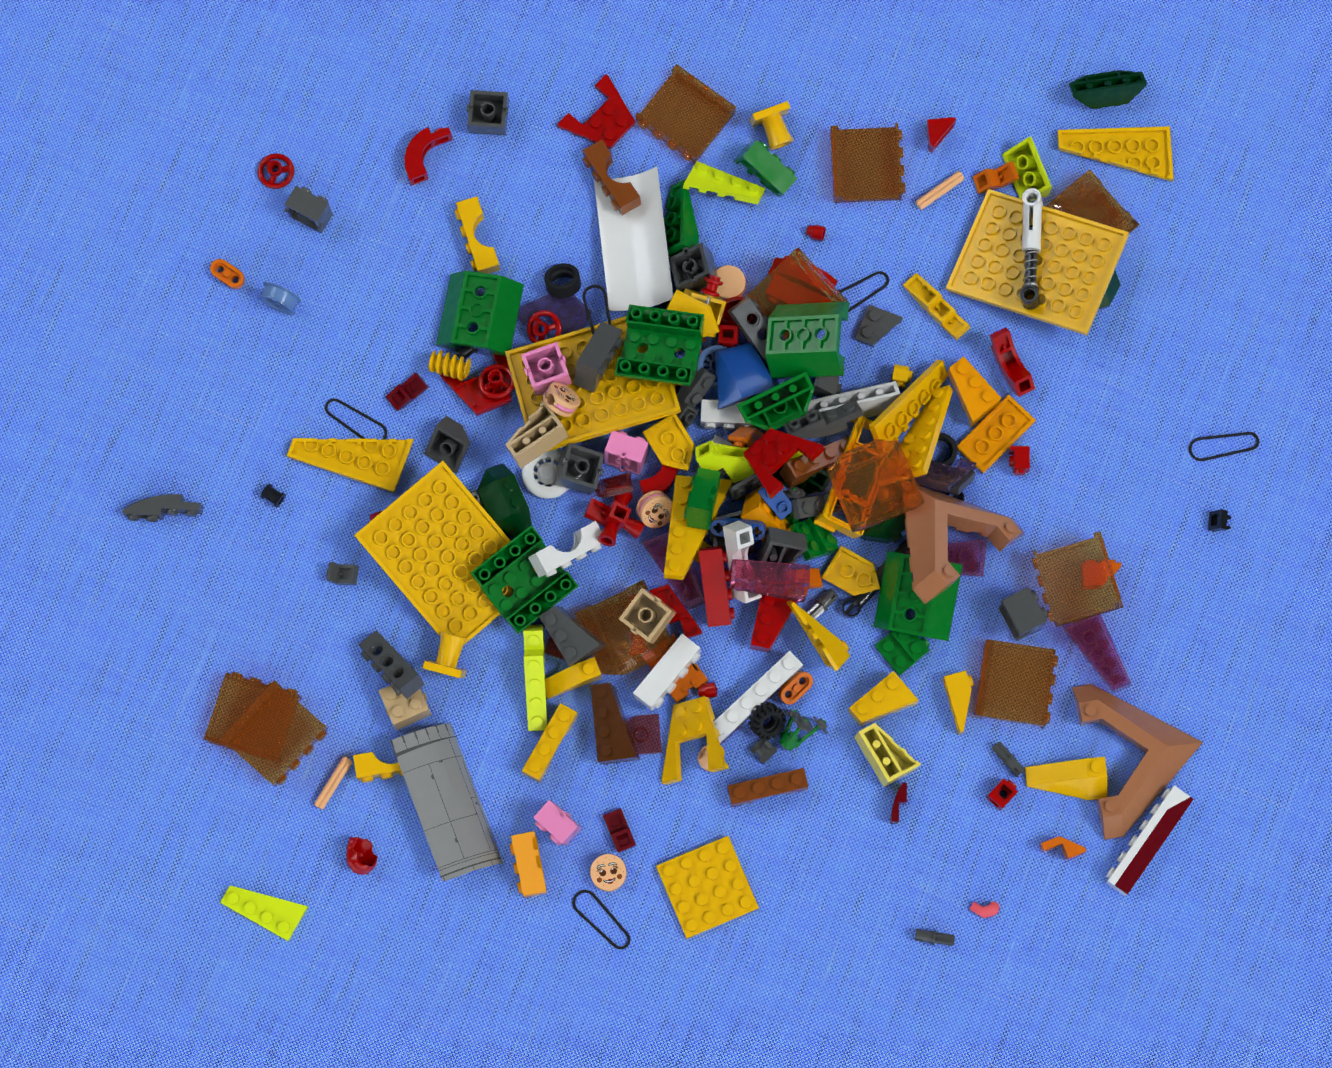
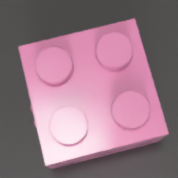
M557 342L521 354L526 367L524 369L526 376H529L536 396L544 394L553 382H559L564 385L572 384L565 365V356L561 354Z
M620 430L617 432L612 431L604 452V464L619 468L621 472L628 471L641 475L648 456V442L642 437L636 436L634 438L628 436L627 433Z
M550 800L533 817L536 820L535 825L542 831L551 833L549 838L557 845L563 844L567 846L582 829L571 818L569 813L563 811Z

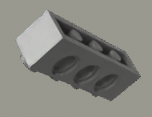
M744 298L727 312L768 367L765 355L768 319L757 310L759 306L754 299ZM749 314H752L754 316V321L752 324H749L747 322V316ZM760 329H763L765 336L760 340L757 334Z
M377 630L358 644L362 649L360 653L367 662H372L371 666L377 673L382 672L381 677L387 684H393L391 687L398 696L402 694L408 699L425 685L419 674Z

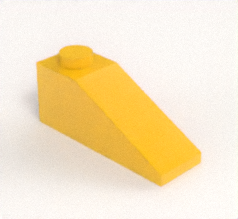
M595 657L579 662L546 678L547 698L551 699L602 679Z
M967 671L947 675L942 679L958 735L964 732L972 690L971 686H974L972 677L967 675Z

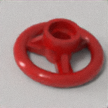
M274 153L261 160L257 173L263 185L271 189H280L292 181L295 170L292 161L287 156ZM273 159L283 160L288 166L282 167L279 161ZM265 164L267 165L268 173L271 175L269 182L263 175ZM289 172L284 181L275 183L276 178L281 173Z
M548 310L537 311L530 317L527 324V334L532 343L545 340V336L550 330L556 329L554 337L562 333L560 319L556 314ZM549 316L555 323L548 325L539 317Z
M493 364L486 367L478 378V387L481 393L491 399H501L508 396L515 387L510 368L502 364ZM499 370L508 374L510 384L504 381L503 374ZM488 374L489 382L484 385V378ZM493 387H502L506 389L501 393L489 392V390Z

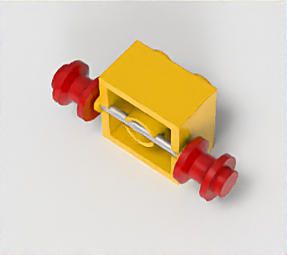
M710 274L709 277H705L704 280L707 282L706 288L701 289V292L685 288L684 293L710 305L719 327L726 301L719 298L720 294L717 292V288L723 285V282L720 281L721 277ZM717 333L709 335V337L715 338Z

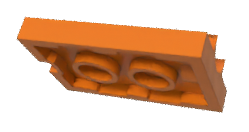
M674 634L642 656L651 670L677 640ZM696 663L691 664L687 668L689 670L687 675L683 679L679 678L675 683L677 686L670 695L676 703L686 698L691 688L694 687L696 690L708 681Z

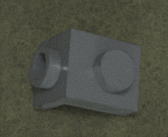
M329 562L327 581L336 585H356L359 566Z

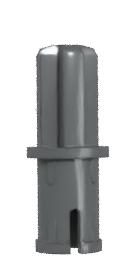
M829 589L820 600H816V603L807 613L816 619L824 611H828V607L839 598V595H835L836 592L833 589Z
M1000 741L992 747V750L1004 762L1003 765L1005 764L1015 777H1018L1026 770L1016 760L1015 754L1012 755Z
M917 928L915 941L932 943V945L936 943L953 946L955 936L938 933L936 930L928 931Z

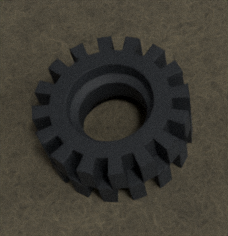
M763 702L761 707L757 705V710L751 711L753 716L749 715L751 720L748 722L750 730L763 740H771V737L776 738V733L780 735L781 731L779 730L785 727L783 723H786L784 719L786 715L773 703L766 702L765 704ZM771 716L769 723L763 726L764 721Z

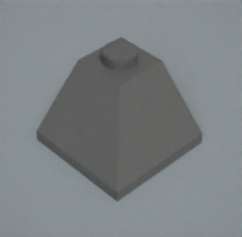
M816 377L813 396L822 398L840 394L842 384H839L840 377Z
M448 416L443 418L436 425L424 453L438 463L444 461L455 473L458 472L470 445L463 425Z

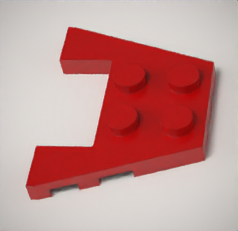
M605 74L595 85V88L607 98L605 103L583 125L568 113L557 124V127L561 130H567L573 135L586 138L592 143L603 140L607 148L611 150L635 125V120L611 79Z
M493 354L497 364L509 367L506 356ZM499 370L503 374L504 381L510 384L508 374ZM443 373L440 375L443 381L476 416L512 402V392L501 399H491L483 395L478 387L479 376L461 382L457 377L454 379L450 375L448 377L444 376ZM488 374L484 378V385L489 382ZM493 387L489 390V392L501 393L506 389L502 387Z
M770 428L743 454L761 485L766 490L767 495L772 499L784 488L783 484L772 475L798 451L813 462L825 451L824 446Z
M668 584L649 590L650 593L657 596L662 602L677 612L669 624L681 621L687 638L703 634L701 628ZM631 632V657L649 652L645 639L639 634L635 635Z

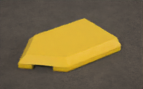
M679 290L675 291L667 310L704 314L703 337L720 332L710 305Z
M676 414L664 418L642 432L662 465L686 471L689 470L695 444Z
M840 546L821 576L822 579L853 596L880 589L874 563L843 546Z

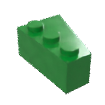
M756 140L748 144L733 162L737 165L739 162L748 168V174L752 175L754 173L761 180L760 183L778 197L782 196L797 180L795 172L790 167H785L776 154H771L763 142Z

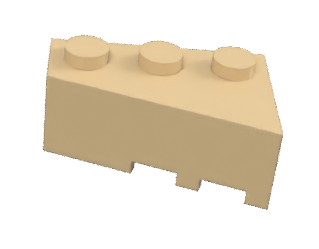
M544 401L540 403L538 410L528 417L529 420L526 424L520 427L505 444L511 457L520 469L568 438L564 426L553 411L546 406Z

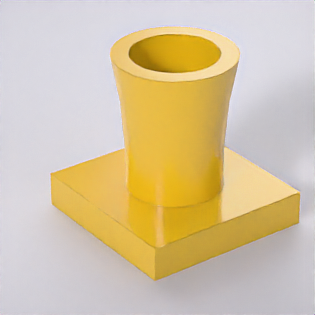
M788 101L753 113L750 123L752 127L763 124L769 150L784 147L794 141L782 116L787 115L790 109Z
M441 632L436 661H424L423 669L457 678H464L467 670L457 667V663L467 638Z

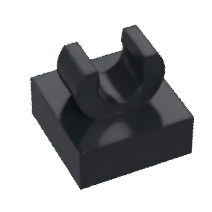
M1221 509L1209 512L1208 531L1216 532L1230 529V526H1227V520L1231 519V516L1228 515L1227 510Z

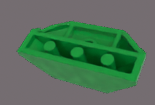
M804 372L738 404L737 407L745 423L766 431L770 428L777 430L791 420L806 415L815 388L807 372Z

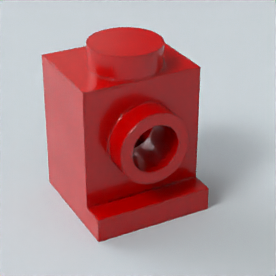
M719 325L718 344L727 348L738 346L739 327L735 325Z
M1010 446L1009 454H1012V456H1009V467H1013L1014 475H1025L1030 469V446Z
M1003 778L986 798L1001 811L1018 793L1016 790L1017 786L1008 779L1006 781ZM1000 791H1005L1006 797H1001Z

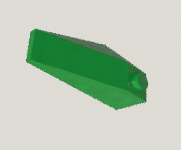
M685 180L671 186L666 203L668 211L664 219L669 258L682 252V249L685 247L691 248L699 244V234L689 190L683 189Z

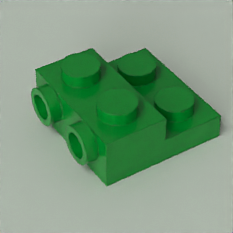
M816 516L794 523L788 527L792 532L806 535L807 550L802 553L805 561L830 555L839 548L836 537L832 536L830 531L813 524Z
M891 631L889 635L875 645V648L896 674L900 676L929 653L930 649L928 647L930 644L924 637L920 638L917 635Z

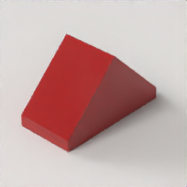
M954 117L927 120L926 131L928 147L931 153L954 128L956 123Z

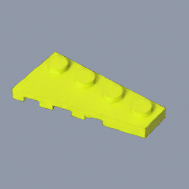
M696 161L683 185V189L697 188L699 189L698 192H715L720 197L729 195L733 196L734 200L757 205L766 189Z
M231 885L220 902L287 941L292 937L308 909V906Z

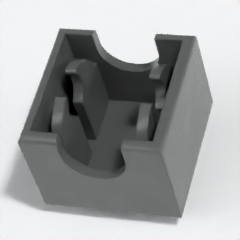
M1029 587L1004 599L999 607L1016 641L1042 629L1047 621L1046 618H1048L1045 608H1040L1037 603L1039 598L1034 590L1031 591Z

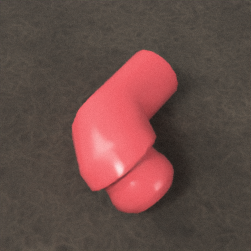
M974 901L969 910L982 918L995 916L999 912L1000 906L995 901L986 906H981Z

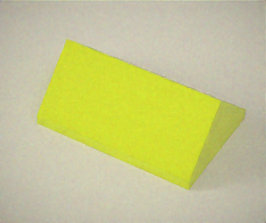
M1032 137L1026 138L1002 154L1005 163L1010 161L1015 164L1019 179L1013 183L1020 199H1022L1023 193L1030 188L1037 189L1042 198L1049 196L1052 186Z

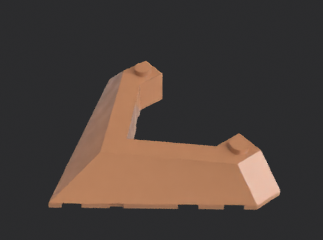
M905 480L900 482L904 494L902 501L906 516L907 546L910 548L911 556L909 558L910 572L913 573L912 590L924 604H927L951 587L960 577L959 573L948 562V525L955 527L956 530L980 533V536L987 537L999 552L1025 534L1013 518Z
M1093 684L1072 687L1080 726L1099 722L1145 753L1118 795L1100 798L1096 801L1104 840L1123 837L1203 742Z

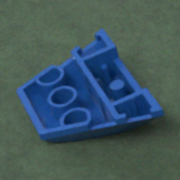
M750 343L715 352L719 400L717 404L718 410L746 401L780 384L777 379L771 378L769 368Z

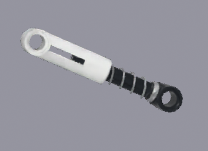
M1035 188L1027 189L1022 195V252L1025 254V263L1023 264L1025 267L1023 271L1025 278L1023 279V287L1020 290V298L1023 306L1030 310L1037 308L1041 302L1039 287L1036 283V278H1038L1036 273L1038 270L1037 262L1039 261L1037 260V255L1041 252L1043 201L1040 192ZM1033 198H1034V199H1037V200H1036L1035 202H1033V203H1030V202H1029V200H1031V199H1033ZM1032 213H1033V225H1031ZM1034 295V298L1026 299L1027 296Z

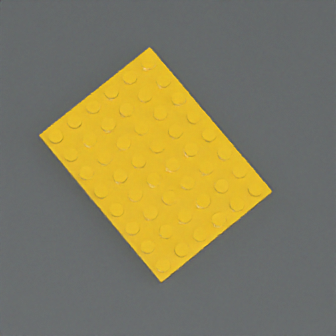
M988 189L947 283L946 290L1087 336L1128 240L1129 232L1043 206L1041 252L1037 255V260L1039 261L1037 262L1038 270L1036 276H1038L1036 283L1039 287L1041 302L1037 308L1030 310L1023 306L1020 298V290L1023 287V279L1025 278L1023 274L1025 270L1023 265L1025 263V254L1022 252L1023 200ZM1033 213L1031 217V225H1033ZM1029 295L1026 299L1030 300L1034 298V295Z
M627 316L611 320L612 326L622 330L621 338L623 342L621 347L616 349L614 358L609 363L594 393L573 384L577 360L593 336L591 327L505 351L525 424L529 420L528 417L532 413L534 414L540 407V403L543 401V394L535 395L529 376H526L524 370L526 367L521 354L557 342L561 354L565 356V365L572 384L566 386L570 387L578 395L580 405L570 417H563L554 413L564 426L568 438L548 451L565 447L568 443L575 444L609 434L612 431L623 430L681 412L673 384L614 375L617 359L621 357L627 332ZM599 324L593 325L594 331H596ZM640 346L637 351L645 353L648 347Z
M441 461L354 535L439 636L441 632L467 638L466 644L500 615L470 572L511 540L444 461ZM505 586L502 589V593L505 597H510L513 590L510 586Z

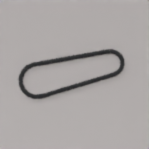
M877 271L855 282L854 284L832 294L831 298L829 299H832L836 295L860 284L861 282L877 274L884 275L886 277L885 285H883L881 288H879L878 290H876L875 292H873L872 294H870L869 296H867L866 298H864L863 300L849 308L850 312L851 310H853L854 308H856L857 306H859L860 304H862L863 302H865L866 300L880 292L886 286H888L889 277L885 272Z
M591 285L583 292V302L592 334L595 331L585 299L586 292L591 288H599L603 291L608 324L611 325L607 294L605 289L599 285Z
M332 398L326 402V413L333 419L338 421L340 424H342L344 427L349 429L351 432L356 434L361 439L366 438H364L362 435H360L358 432L353 430L351 427L346 425L344 422H342L340 419H338L328 411V404L330 402H339L340 404L348 407L356 413L380 425L384 429V437L382 440H386L387 429L382 423L360 412L359 410L351 407L350 405L344 403L339 399Z
M1253 432L1198 437L1190 443L1189 453L1197 461H1206L1251 451L1258 447L1259 437ZM1253 435L1257 440L1254 447L1207 458H1197L1192 453V445L1198 440Z
M589 890L577 892L572 901L575 911L616 949L621 950L628 947L631 940L630 935L598 897ZM589 893L595 898L627 936L626 945L617 946L577 909L575 901L578 895Z

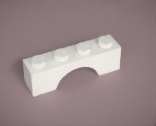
M594 521L574 532V543L570 552H561L550 545L528 557L538 577L546 575L548 578L557 573L556 569L561 566L563 570L572 565L571 560L576 558L579 561L587 556L586 552L591 550L594 553L601 549V543L597 540L601 529L597 522Z
M741 521L723 526L733 598L743 603H749L762 598L760 581L753 573L748 561V549L754 544L752 526Z

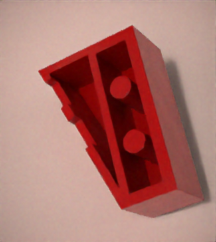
M762 589V598H760L750 649L770 652L792 614L787 601L791 600L798 605L800 601L799 596Z

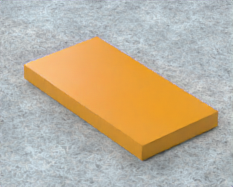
M1008 394L957 445V450L984 474L1036 422V419Z

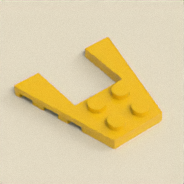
M703 696L673 705L662 784L668 785L682 781L680 743L702 737L707 738L708 771L714 773L729 769L728 764L725 763L723 756L725 752L719 742L718 737L720 735L718 729L715 728L713 721L715 717L708 697Z

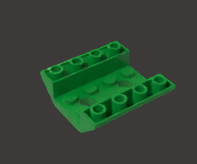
M466 270L451 274L436 346L455 349L456 345L488 349L491 354L506 356L505 351H509L512 348L524 284L502 275ZM479 288L486 290L482 296H477L476 291ZM471 324L478 325V329L475 332L468 330Z
M849 302L777 305L768 317L765 352L771 378H794L804 372H807L809 378L843 376L845 357L839 354L841 322L848 321ZM821 330H824V331H825L824 337L821 338V339H818V337H817L818 333H819ZM789 332V338L783 341V334Z
M629 304L626 317L627 332L622 355L617 359L614 375L690 386L696 376L703 342L704 314ZM640 346L648 347L645 353L637 351ZM678 351L685 352L682 358H676L675 354Z
M532 525L470 572L487 598L517 634L579 587L568 571L562 570L561 566L556 569L557 573L548 578L546 575L539 578L537 573L533 571V566L528 557L546 548ZM505 586H510L513 590L510 597H505L502 593V589Z
M887 551L873 627L949 641L963 565L949 562L959 573L960 577L951 587L927 604H924L912 590L913 573L910 572L909 563L911 556ZM909 609H913L916 613L915 618L912 620L906 617V612Z

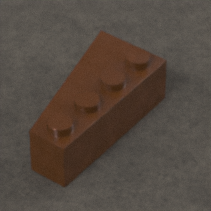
M611 683L590 685L598 762L606 765L641 760L614 685Z

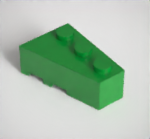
M698 468L696 475L693 474L691 482L693 487L689 491L688 504L684 511V518L687 519L688 527L710 530L721 482L720 471Z

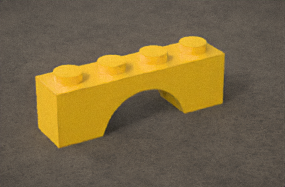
M478 197L456 202L457 209L454 212L457 221L461 220L463 225L460 226L462 237H466L468 241L465 246L468 255L472 254L473 260L470 261L473 272L489 274L499 271L500 266L494 247L482 245L474 236L477 225L484 219Z
M561 703L559 704L522 769L524 775L538 783L542 781L559 745L569 733L578 717L576 711Z
M373 752L353 755L356 778L358 781L362 780V783L374 781L373 778L381 777L382 780L390 779L395 774L403 776L399 763H383L375 757Z

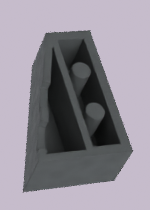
M601 321L577 360L573 384L590 392H595L609 363L614 358L616 349H619L622 345L621 329Z
M773 527L768 528L752 567L753 573L760 581V587L771 589L785 574V570L796 562V558L807 550L805 534Z
M554 606L539 616L568 666L584 661L606 646L603 641L586 629L563 607Z

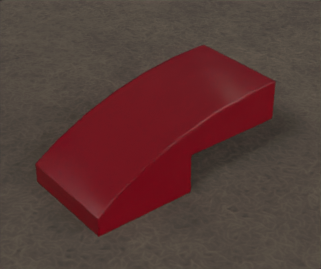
M415 372L402 385L399 384L385 397L399 411L420 396L429 386Z
M902 783L895 796L891 809L890 824H898L899 805H906L907 783Z
M621 808L603 815L618 853L636 846Z

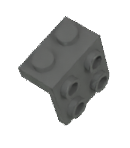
M754 473L742 481L733 483L727 494L732 502L735 500L740 501L745 498L748 492L754 491L762 485Z

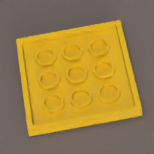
M729 836L656 866L686 939L759 909Z

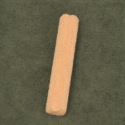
M957 171L916 201L917 207L920 210L924 209L964 180L963 174Z
M345 756L341 759L314 802L316 807L324 809L351 766V759Z

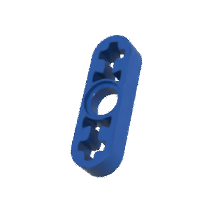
M716 517L710 525L711 532L721 537H724L723 528L718 530L717 523H721L722 527L736 521L751 525L754 540H761L767 532L765 523L758 520ZM755 527H759L761 531L759 534H756Z

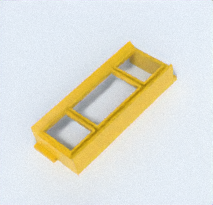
M864 416L851 421L854 423L823 513L816 516L813 524L832 533L836 530L853 539L862 536L880 488L877 481L886 468L893 451L892 449L887 457L880 456L877 450L858 442L862 429L870 430L869 425L873 422ZM856 448L878 458L864 500L841 490ZM838 496L861 506L855 526L832 516Z

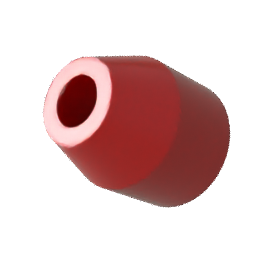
M810 225L807 227L806 235L814 240L823 241L826 227Z
M705 683L698 687L699 697H717L716 683Z

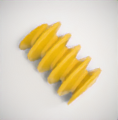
M434 350L428 367L430 372L434 373L436 371L437 374L441 375L443 373L444 376L448 377L450 375L451 378L455 379L457 377L458 380L462 381L467 378L470 372L471 359L468 358L465 363L463 356L458 361L456 354L451 359L449 352L444 357L442 350L439 351L438 355H436Z

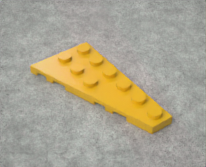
M1170 126L1068 129L1057 131L1058 150L1167 181L1173 182L1174 180Z

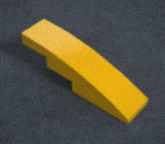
M914 274L903 284V287L919 305L956 341L970 329V325L919 274Z

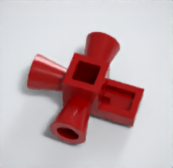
M616 489L613 503L610 506L594 498H591L588 502L584 517L604 526L597 538L602 545L615 546L617 533L622 528L635 539L640 536L644 528L642 521L629 518L631 508L627 506L633 496L627 490Z

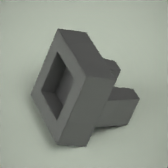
M760 739L750 749V752L764 765L777 752V749L767 739Z

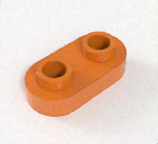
M216 259L211 263L210 271L216 279L232 289H239L244 285L245 277L240 270L223 259ZM219 268H224L223 272L221 273L217 271ZM234 278L239 279L236 283L232 282Z
M798 671L780 688L778 692L779 699L785 704H794L812 687V676L805 671ZM803 677V682L799 683V679Z

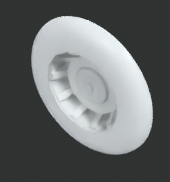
M561 449L545 452L522 468L523 482L526 488L535 496L550 499L559 497L568 491L569 488L554 485L558 465L554 464V461L559 463Z

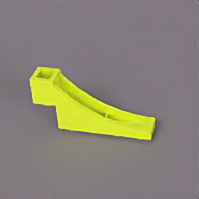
M713 440L695 447L696 461L701 468L715 471L724 468L733 483L742 481L754 474L743 454L749 447L741 448L714 443ZM798 451L788 461L799 456H802L803 454Z
M536 624L529 625L523 630L528 731H542L548 725L544 625Z

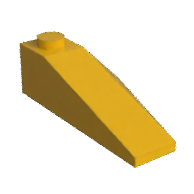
M791 600L787 601L788 606L825 665L837 671L850 657L847 652L849 650L848 645L844 640L838 639Z
M1105 757L1025 767L1027 787L1055 792L1065 796H1073L1083 800H1097L1107 797Z

